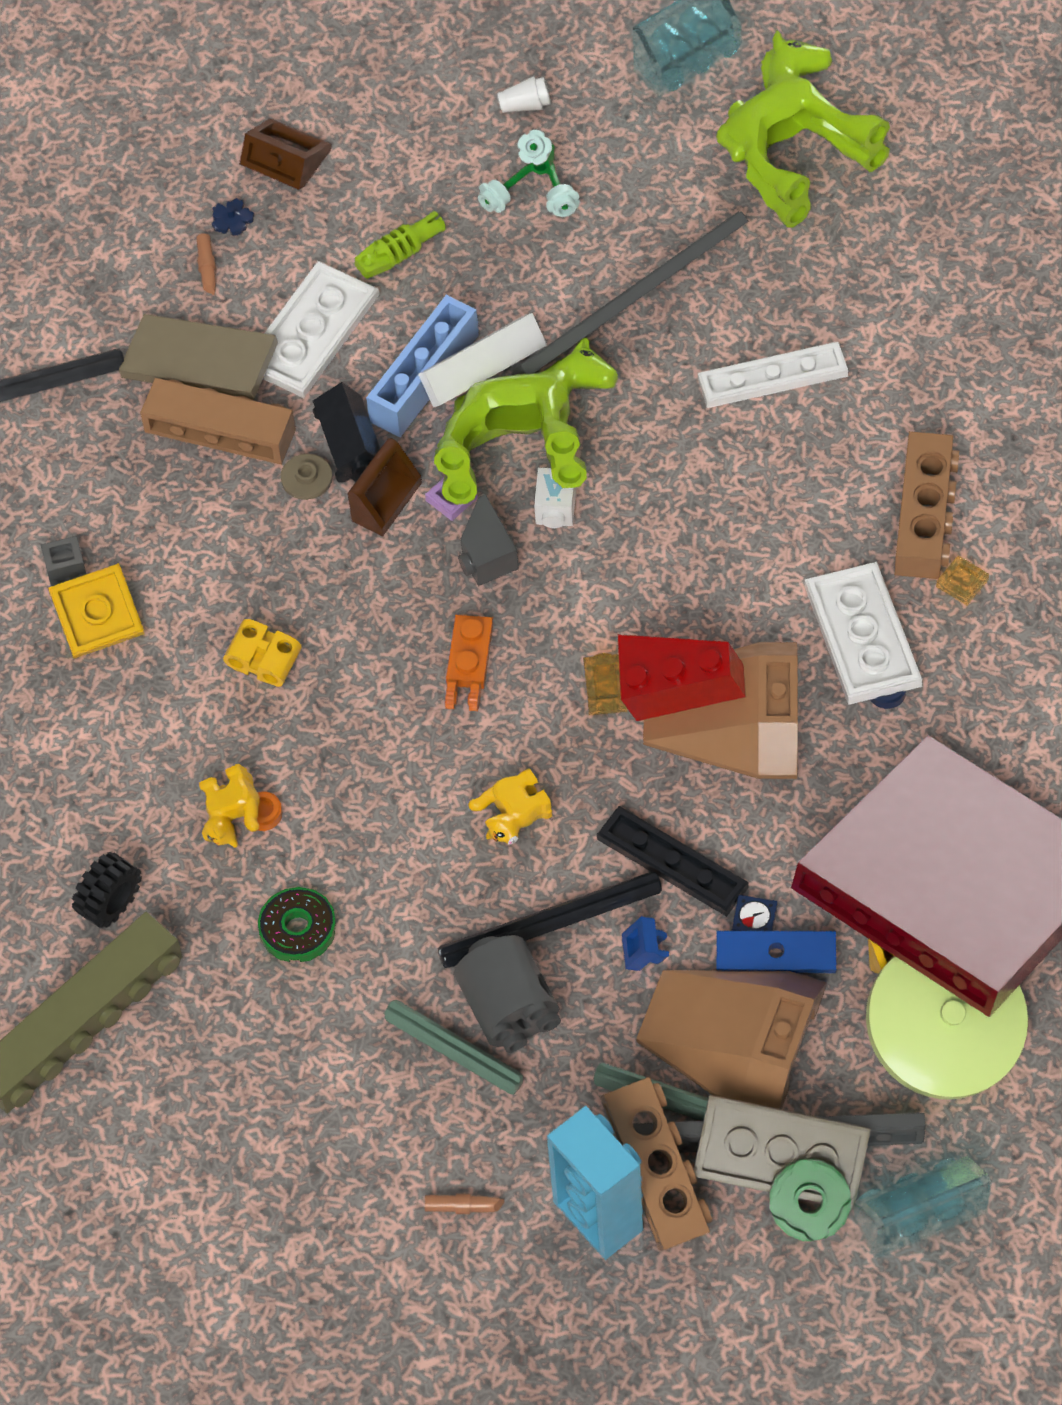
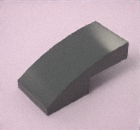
M77 536L41 544L51 586L86 575Z

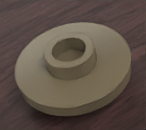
M297 455L283 466L281 483L284 490L294 498L302 500L314 499L329 489L332 483V470L329 463L318 455Z

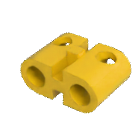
M244 619L230 643L223 660L236 671L249 675L250 672L257 675V680L280 687L286 680L302 646L298 640L278 630L274 634L268 631V626L255 620Z

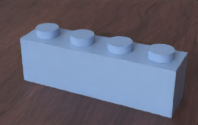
M445 295L366 397L368 414L372 424L399 438L403 435L430 400L418 374L470 346L479 336L476 309Z

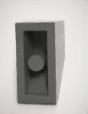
M486 494L479 496L461 537L462 554L458 555V560L466 576L472 574L478 586L519 569L515 545Z

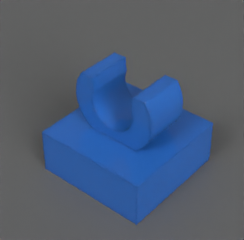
M641 916L622 933L625 969L640 971L649 962L659 964L669 956V951L658 949V944L667 938V933L662 930H656L654 918Z

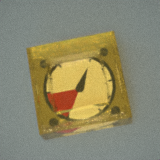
M958 555L939 577L936 587L968 606L989 580V574Z

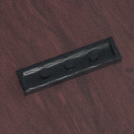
M620 806L617 807L597 833L598 841L645 869L656 872L662 879L726 917L737 904L738 896L743 895L748 889L749 882Z

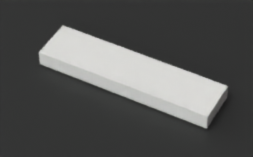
M529 313L418 375L433 407H436L469 390L475 383L487 380L544 348L547 344L533 313Z
M837 341L698 373V381L706 406L711 408L848 377V368Z

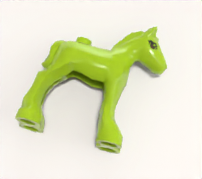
M776 30L773 36V49L766 52L764 59L761 61V72L765 90L745 103L742 100L736 101L728 111L729 118L719 127L716 139L720 145L728 150L732 161L741 162L745 160L747 166L746 178L759 191L766 205L777 213L779 220L786 227L794 228L807 217L810 211L811 203L808 198L810 179L798 173L775 168L767 157L768 148L775 143L795 136L803 129H808L826 139L844 156L855 160L871 173L883 165L889 156L890 148L885 146L883 141L890 125L888 121L879 115H849L835 108L809 80L801 78L804 75L827 70L832 64L830 50L796 40L785 41L781 33Z
M587 337L577 344L571 354L561 360H557L555 364L543 372L487 379L475 383L469 388L467 394H463L455 400L454 413L446 422L444 435L437 444L434 456L435 466L440 472L445 474L442 494L446 500L459 505L468 504L475 499L477 485L475 473L470 465L471 457L469 452L495 437L511 433L531 434L541 430L547 458L551 466L552 479L562 488L580 487L587 479L585 462L575 456L580 446L579 435L576 428L567 424L570 414V392L572 389L614 388L618 380L616 370L589 348Z

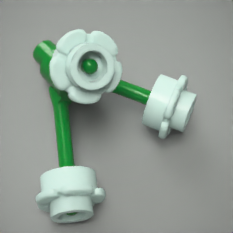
M531 130L529 134H523L518 140L519 157L523 162L527 163L526 166L504 184L493 179L489 183H481L479 186L480 194L478 195V200L481 206L488 212L494 210L500 213L505 210V205L510 202L508 190L530 172H535L536 174L546 173L549 175L553 188L547 193L546 208L549 212H553L555 216L567 217L573 214L580 204L578 192L570 185L560 184L555 164L553 163L555 160V147L551 140L545 137L544 132L540 130Z

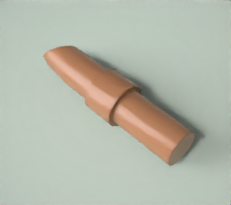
M199 234L196 237L198 270L201 273L204 291L214 295L216 290L215 258L212 255L211 239L208 234Z
M457 1193L456 1196L425 1195V1211L456 1212V1214L497 1212L504 1204V1199L489 1196H471V1194Z

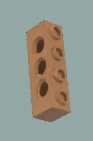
M909 431L894 575L940 579L941 566H948L950 544L943 543L944 534L951 535L953 512H946L947 503H955L957 481H949L950 472H958L959 450H952L954 435ZM928 504V505H932V507H926V506H923V505ZM919 536H929L930 538H921Z
M647 1077L600 1096L609 1123L614 1129L615 1138L622 1146L626 1143L629 1144L641 1159L642 1208L659 1251L669 1249L709 1233L707 1224L712 1222V1217L705 1200H697L692 1185L697 1183V1179L689 1160L683 1162L677 1146L682 1144V1140L673 1121L667 1123L662 1107L667 1106V1102L660 1084H652L650 1077ZM638 1112L647 1113L653 1120V1130L649 1135H640L633 1127V1119ZM653 1151L663 1152L668 1158V1168L663 1174L652 1172L648 1166V1157ZM670 1189L678 1191L683 1197V1207L677 1213L667 1211L663 1205L664 1194Z

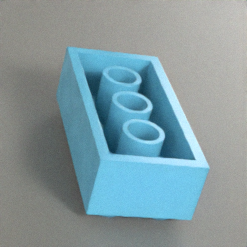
M585 1106L547 1135L552 1196L555 1205L606 1260L643 1231L642 1214L644 1211L642 1208V1176L640 1173V1164L642 1162L637 1152L629 1144L626 1143L622 1146L613 1136L615 1134L614 1129L603 1115L598 1114L595 1116Z

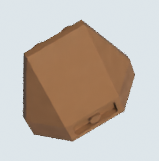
M758 642L734 649L744 666L746 697L644 720L643 745L757 779H797V642Z
M663 970L637 1035L636 1042L711 1095L782 1109L789 1091L790 1072L809 1020H814L827 982L791 971Z

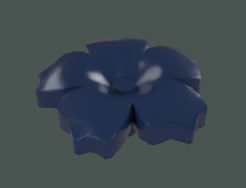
M235 198L233 201H228L226 204L227 208L219 203L212 207L213 219L215 220L212 222V227L216 232L226 234L230 229L232 236L240 235L247 229L246 224L253 222L254 212L250 211L248 207L244 208L243 200Z

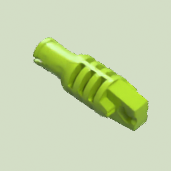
M432 211L429 215L412 225H400L397 229L390 231L389 234L382 236L381 239L374 241L355 257L354 265L366 279L392 269L396 264H400L403 260L410 258L411 255L418 253L422 243L446 230L442 217L435 219L439 214L436 211Z

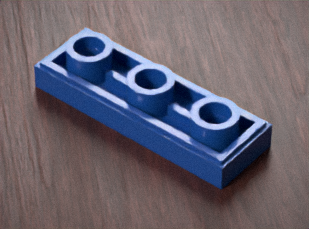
M717 931L716 970L836 973V931ZM772 949H779L783 952V955L779 958H774L769 952Z

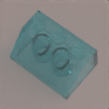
M677 0L633 27L634 72L658 97L668 91L677 90L686 80L696 74L705 73L711 65L724 57L733 56L741 48V23L729 0Z
M968 1156L958 1160L948 1158L936 1164L933 1170L919 1176L917 1173L908 1174L899 1179L896 1185L881 1191L876 1188L865 1192L859 1197L858 1201H855L854 1219L874 1259H877L986 1214L991 1179Z

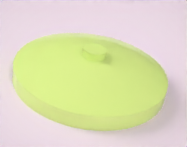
M894 956L880 971L872 985L867 1001L866 1024L869 1040L878 1060L894 1079L918 1094L931 1098L951 1100L970 1097L989 1089L1012 1069L1020 1057L1025 1044L1028 1029V1013L1020 985L988 1017Z

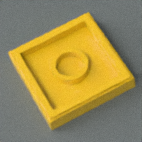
M119 563L48 588L73 659L145 634Z

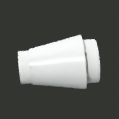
M533 76L502 92H498L502 113L543 110V106L551 104L544 77L536 79Z

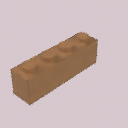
M155 378L140 412L146 433L280 465L283 463L296 431L293 410L287 409L280 404H265L253 401L245 396L236 397L219 393L211 388H197L185 385L177 380Z

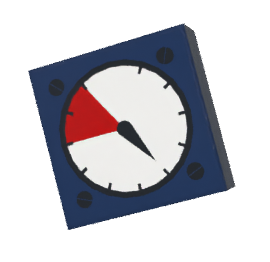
M739 895L732 931H773L778 901Z

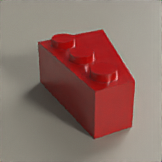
M618 634L621 701L636 721L746 697L744 666L729 642Z

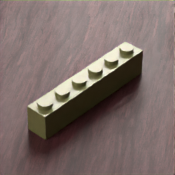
M147 911L0 1040V1108L6 1114L15 1107L19 1108L25 1105L40 1084L45 1080L50 1081L61 1072L63 1064L74 1054L83 1053L91 1045L93 1037L104 1027H112L120 1019L125 1008L133 1001L139 1002L145 998L153 983L162 975H170L178 967L180 959L183 957L178 939Z

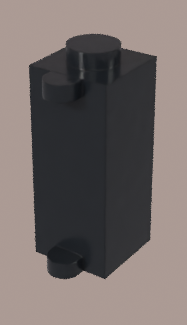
M341 382L314 399L315 407L312 411L315 419L320 420L337 469L335 472L337 482L343 483L350 479L356 482L377 454L380 446L362 396Z

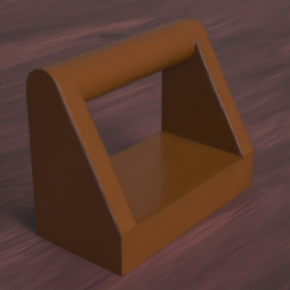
M270 118L245 133L239 164L300 190L305 187L331 151V144ZM271 135H276L309 150L305 152L272 138Z
M388 438L348 492L352 522L382 537L422 484L420 473L396 440Z

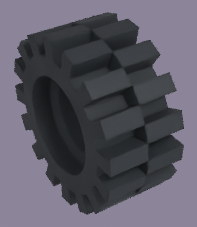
M107 852L106 856L104 854L101 855L98 863L94 861L90 865L91 870L84 872L82 875L84 880L77 884L75 889L78 892L74 893L72 900H74L72 903L74 911L102 929L103 927H109L111 922L115 923L119 919V914L127 910L126 906L135 899L133 894L138 892L140 888L138 883L142 880V876H140L141 871L137 867L112 852Z

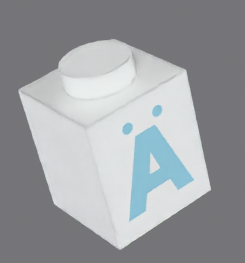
M538 468L534 503L536 524L549 528L573 526L576 487L562 488L552 479L551 468Z

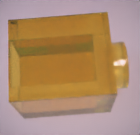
M600 653L593 657H584V678L589 715L627 712L626 706L621 701L619 654Z

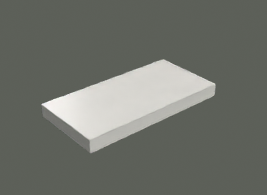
M317 261L265 332V334L276 335L278 345L263 379L305 398L378 298L379 288Z
M877 562L805 579V589L848 705L884 695L895 694L903 690L907 691L922 687L920 672Z

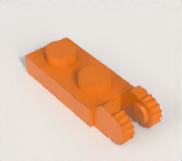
M455 614L446 675V709H455L458 700V687L470 688V693L468 694L469 711H478L481 689L485 688L493 632V617Z

